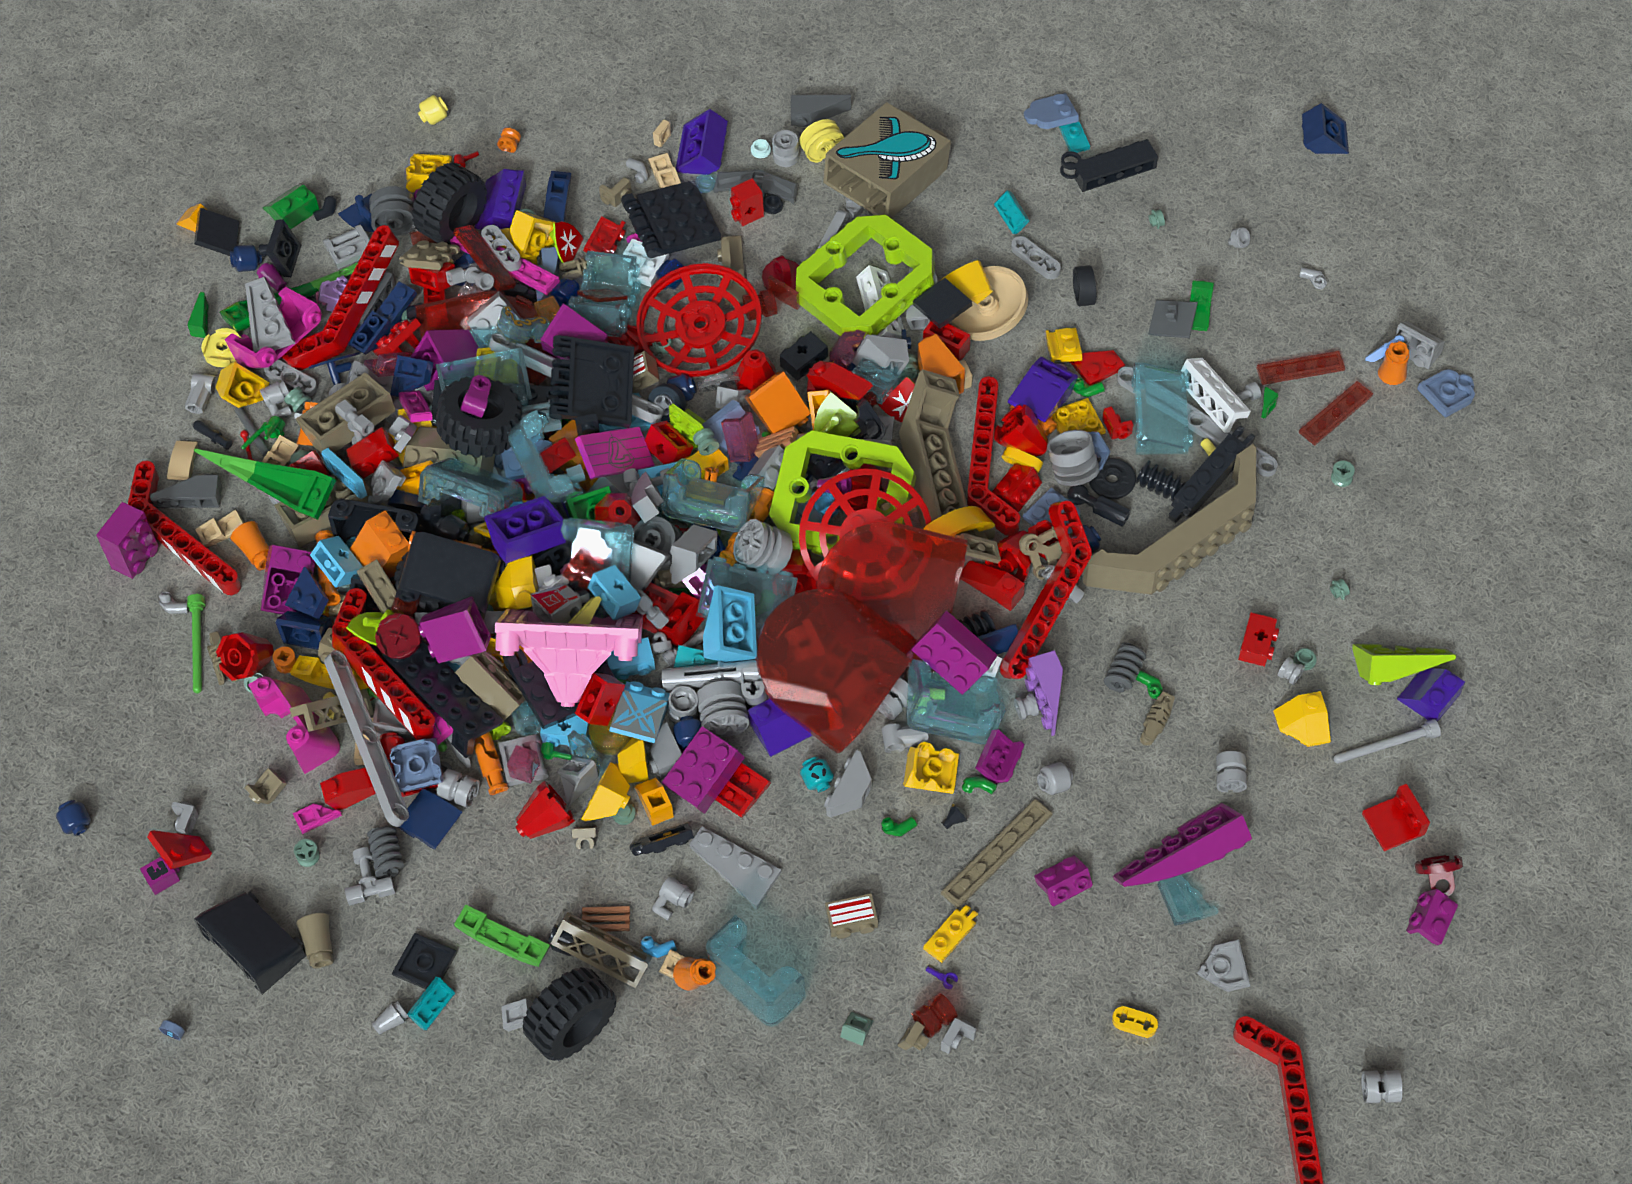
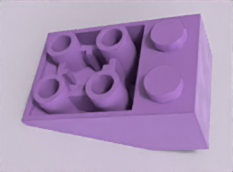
M1055 650L1029 658L1028 668H1026L1027 679H1025L1028 692H1033L1038 709L1041 710L1043 715L1041 717L1042 725L1045 730L1051 729V736L1055 735L1063 674V668Z

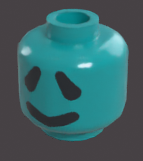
M816 756L802 763L803 767L800 770V775L808 790L817 789L819 793L830 788L829 783L834 779V775L826 759H819Z

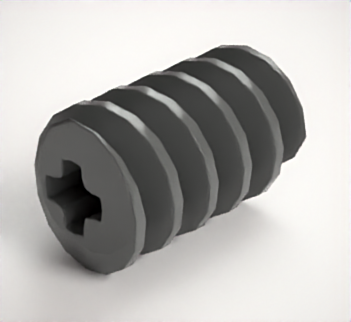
M1121 643L1114 661L1111 663V668L1104 678V684L1109 689L1119 693L1130 690L1133 687L1132 682L1136 681L1135 675L1139 674V668L1143 666L1142 661L1146 659L1145 652L1131 643Z
M377 827L367 833L372 853L371 857L374 861L373 866L376 870L375 875L379 879L397 876L399 874L398 870L404 866L403 861H401L402 854L399 853L400 846L397 844L399 840L395 836L397 831L393 827Z

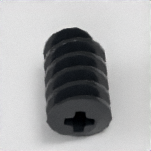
M1148 460L1141 468L1136 483L1140 481V487L1144 488L1147 486L1150 492L1155 489L1157 495L1163 493L1165 499L1171 496V501L1173 502L1174 496L1186 483L1181 482L1182 475L1173 479V471L1167 476L1165 467L1158 472L1159 465L1156 464L1153 468H1150L1151 461Z
M985 610L980 611V616L977 613H973L971 618L965 616L963 621L957 619L976 637H979L980 634H987L989 631H996L991 615Z

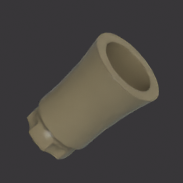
M315 913L300 918L296 924L302 936L310 966L317 969L331 965L333 963V950L330 937V916L325 913Z

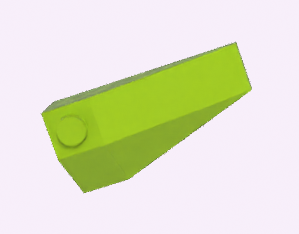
M1353 644L1352 647L1359 676L1367 680L1368 684L1371 685L1392 682L1456 659L1454 653L1438 648L1417 647L1416 651L1413 652V649L1403 646H1395V651L1389 648H1383L1381 644Z

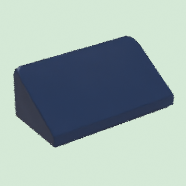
M1012 624L977 638L998 655L1009 650L1018 634L1016 624Z

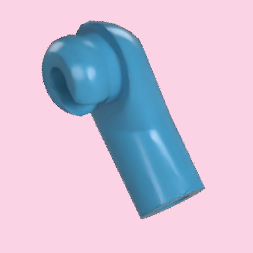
M645 936L641 940V949L656 958L667 955L669 950L677 951L673 940L663 944L655 942L651 936Z

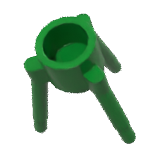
M278 416L270 417L269 421L264 422L261 428L241 448L245 449L263 431L266 434L264 436L265 440L268 438L278 439L279 435L284 436L283 429L286 426L284 420Z

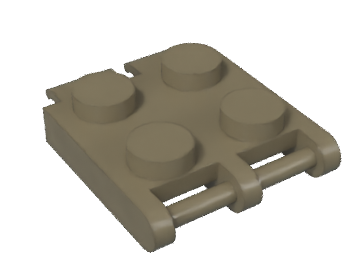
M423 240L412 246L399 260L403 259L400 264L405 267L440 270L443 267V263L449 262L453 254L460 252V248L457 245H450L446 242L429 243V241Z

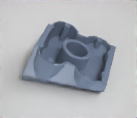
M734 400L702 424L704 429L709 428L713 430L714 438L719 442L718 449L728 459L760 434L759 426L755 425L740 406V403Z
M436 738L404 743L391 749L390 759L394 764L395 780L400 792L416 790L444 782Z

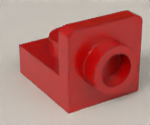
M1112 406L1104 408L1102 420L1112 440L1116 438L1125 439L1132 434L1134 425L1132 420L1121 423L1119 414H1115Z

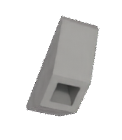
M858 750L855 751L853 757L849 756L843 776H838L833 795L829 794L825 801L824 807H826L828 817H834L862 808L872 789L871 776L862 754Z

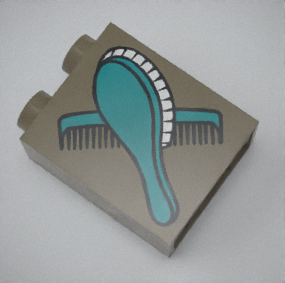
M886 102L826 153L823 183L874 215H887L892 219L947 169L951 141L941 131L932 130L917 121L910 112L900 111Z

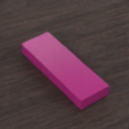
M420 391L399 393V401L410 422L432 420V412Z

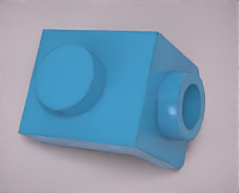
M824 492L813 507L821 518H823L826 510L835 501L831 493ZM840 506L836 508L830 518L839 513L838 509H840Z

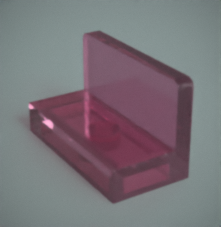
M413 353L379 354L378 359L365 360L363 365L377 377L394 376L397 356L411 357Z
M746 412L741 418L724 419L721 425L730 462H750L756 456L755 450H757V444H759L752 412Z

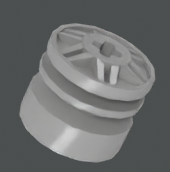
M1083 430L1065 431L1053 437L1047 444L1054 477L1058 484L1064 486L1082 485L1090 482L1098 475L1099 463L1097 462L1093 439L1089 432Z
M751 519L740 528L735 538L733 554L736 561L740 564L755 568L768 575H775L785 568L791 557L793 549L792 538L784 530L771 527L760 520Z
M733 681L712 682L698 690L699 713H701V726L719 738L737 735L747 729L749 719L746 706H744L745 698L739 683Z

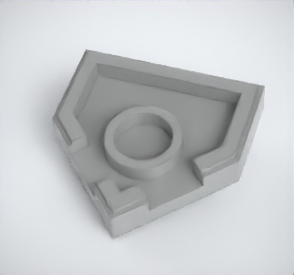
M382 460L371 478L370 486L373 487V494L369 496L368 503L380 505L391 498L397 486L401 487L406 479L403 473Z
M1239 939L1215 945L1205 964L1197 972L1199 976L1226 992L1251 987Z

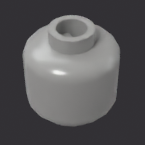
M1062 762L1043 766L1037 776L1039 788L1049 795L1067 791L1071 787L1073 780L1071 769L1067 768Z

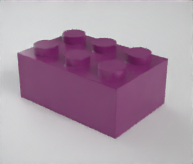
M121 502L96 534L111 569L132 579L144 570L146 561L150 557L155 556L158 550L157 541L145 513L124 502Z
M947 610L920 636L911 649L962 695L991 667L998 656Z
M702 726L664 778L662 784L705 814L745 757L737 749Z

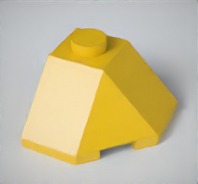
M516 210L510 232L520 257L535 260L542 248L550 247L554 241L549 234L553 231V223L556 222L528 212Z
M233 362L220 371L215 387L222 399L241 408L263 401L260 389L268 387L269 382L240 364Z
M532 555L509 562L497 580L494 589L500 608L518 610L532 607L530 594L538 592L537 589H539Z
M1321 691L1298 695L1273 710L1280 732L1292 736L1308 747L1331 742L1328 713Z
M632 738L617 754L618 763H615V765L628 783L648 781L644 740Z
M609 763L581 820L590 821L616 815L620 807L624 809L630 799V796L627 795L630 785L614 763Z

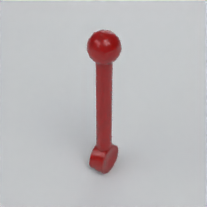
M246 430L240 432L244 443L248 440L247 437L249 435ZM248 445L246 447L248 460L255 461L252 459L250 446Z

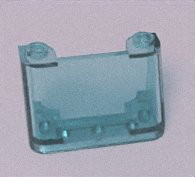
M522 347L436 364L441 392L456 380L459 381L464 377L472 378V376L481 375L489 377L493 381L499 380L504 386L508 385L513 390V393L517 394L522 405L529 404L528 399H532Z
M1143 362L1134 363L1131 383L1135 397V435L1137 444H1135V455L1188 454L1189 447L1193 446V436L1188 431L1186 389H1189V376H1185V372Z
M535 410L524 416L510 430L508 441L535 498L545 496L556 507L568 499L583 494L579 483L572 484L571 480L565 475L551 477L535 442L545 438L543 431L550 422L546 413Z
M450 457L428 465L420 474L419 502L429 504L434 497L440 500L444 493L479 506L480 516L482 517L507 509L513 502L522 501L523 489L516 481Z
M681 458L664 474L662 489L664 502L661 503V510L669 518L730 532H739L740 528L748 522L762 493L765 476L747 475L742 481L741 488L701 479L700 465L693 460Z
M575 518L563 520L561 528L565 540L572 541L570 583L567 584L569 588L574 592L584 588L588 592L590 599L595 597L587 588L593 573L616 565L631 584L634 532L630 524ZM599 604L593 617L603 619L610 617V615Z
M913 659L908 671L906 708L908 726L916 731L976 744H986L991 731L998 729L1006 712L998 678L981 676L962 695L949 683L930 679V665L924 661Z

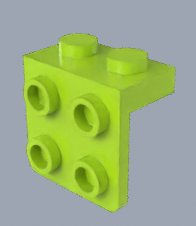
M672 403L669 406L670 424L694 446L693 448L698 449V445L693 441V436L698 431L704 429L702 424L706 421L687 408L683 411Z

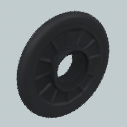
M1107 458L1103 468L1089 482V485L1099 496H1104L1108 499H1119L1127 496L1134 489L1136 475L1128 463L1120 459ZM1115 475L1118 480L1116 482H1109L1106 477Z

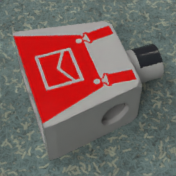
M566 584L530 594L533 613L542 622L568 623L582 608V604L590 599L586 589L583 588L574 592Z

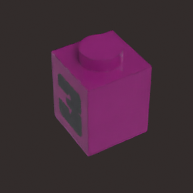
M162 857L140 868L154 895L180 881L177 873L180 872L179 868L170 870Z

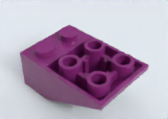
M277 545L269 546L260 611L284 614L287 611L296 612L285 606V603L303 567L314 572L315 561L310 556L312 552Z

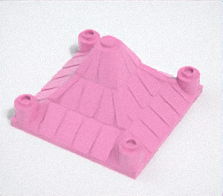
M506 609L495 623V650L500 651V655L514 656V652L519 651V646L523 647L524 652L544 672V676L556 701L561 702V706L574 707L575 703L580 702L591 675L611 655L612 651H614L615 656H619L618 660L632 661L633 657L638 655V643H642L643 615L629 614L614 621L608 613L595 612L590 624L542 622L533 613V610Z

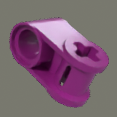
M481 375L473 377L469 390L464 397L461 411L482 418L491 388V382L488 378Z

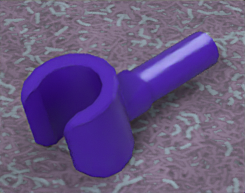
M930 966L926 968L928 973L942 981L946 989L953 988V985L947 982V978H951L955 982L958 980L957 975L949 972L945 975Z

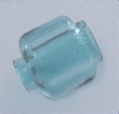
M528 703L521 704L512 713L514 728L518 734L529 736L536 735L541 731V725Z

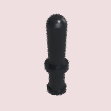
M199 420L193 423L194 430L210 438L214 444L218 443L226 450L232 446V440L223 437L221 432L214 431Z

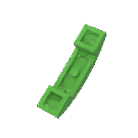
M468 905L464 906L454 923L456 928L481 944L533 966L539 967L550 948L549 944L530 935L525 937L488 919L487 914Z

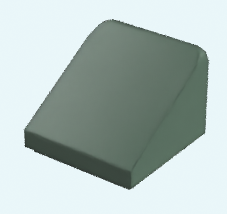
M851 1012L843 1025L840 1037L863 1046L873 1020Z

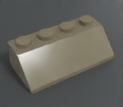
M366 372L296 418L305 435L320 453L326 448L335 453L350 443L355 436L354 432L348 429V422L335 411L336 405L344 399L356 408L358 416L363 414L374 426L396 412L390 393Z
M419 427L406 445L403 467L408 468L426 461H432L433 472L447 469L454 474L491 478L493 476L495 454L492 457L485 458V456H480L477 458L470 454H467V456L463 455L459 450L454 451L449 447L450 444L446 445L436 430L437 428Z
M351 465L348 466L361 478V476L351 467ZM334 474L330 477L337 481L318 520L304 514L302 515L282 502L274 505L289 534L299 548L315 540V535L319 531H332L328 513L331 505L336 500L348 499L368 503V498L372 496V493L364 480L363 483L367 496L360 499Z

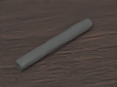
M236 407L234 411L249 435L252 436L257 431L244 409ZM259 435L254 440V443L261 454L266 456L270 450Z

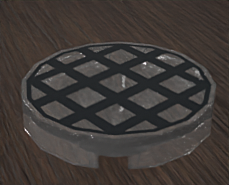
M732 372V376H728V373H722L707 377L703 382L699 381L697 385L699 392L717 390L718 386H732L738 383L740 378L737 372Z

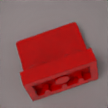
M1407 783L1398 787L1394 798L1367 808L1362 812L1364 819L1384 851L1425 835L1430 824L1429 819Z

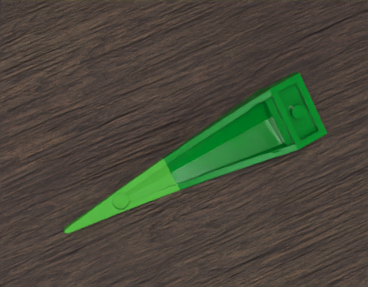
M358 262L330 275L290 289L308 298L319 292L322 282L328 280L331 282L336 280L337 277H346L352 274ZM279 292L273 293L280 306L282 298L279 296ZM247 300L236 302L220 311L222 318L236 332L250 327Z
M194 449L199 455L302 515L304 514L316 520L319 519L337 481L330 476L313 470L275 465Z

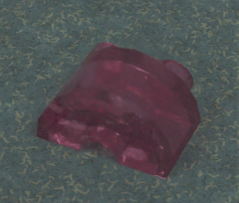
M860 330L844 332L830 349L829 362H833L846 369L855 355V348L860 345L866 333Z

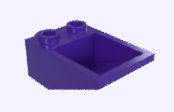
M1040 357L1031 366L1007 403L1013 406L1021 405L1022 407L1026 404L1032 409L1037 419L1046 422L1070 397L1078 375L1068 371L1064 364H1055Z

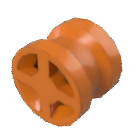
M512 128L503 129L501 138L497 142L498 148L502 151L514 153L517 149V143L521 139L520 133Z
M286 646L276 649L272 656L276 669L284 674L290 673L297 660L293 649Z

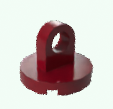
M783 255L773 259L762 271L764 287L773 294L789 295L796 291V274L799 265L792 260L786 259Z
M400 613L388 615L379 623L375 634L376 643L380 651L393 659L410 657L419 648L422 638L418 623L408 615Z
M1446 855L1428 857L1421 860V863L1416 861L1415 871L1418 874H1428L1431 890L1436 889V883L1439 880H1447L1448 888L1442 893L1448 897L1455 889L1453 871L1463 867V860L1459 855H1455V859H1450Z

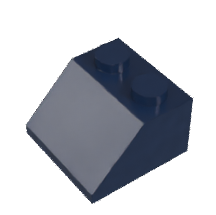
M1322 103L1302 114L1303 144L1308 150L1315 154H1349L1346 122Z
M287 611L278 617L275 622L283 644L319 650V642L327 629L333 627L331 618L321 615L318 620L298 611Z

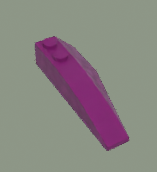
M1220 803L1177 828L1179 834L1172 838L1171 836H1166L1161 840L1163 845L1155 849L1150 848L1144 853V859L1132 861L1113 875V878L1124 887L1169 879L1193 871L1214 860L1224 858L1230 851L1243 847L1252 837L1243 815Z

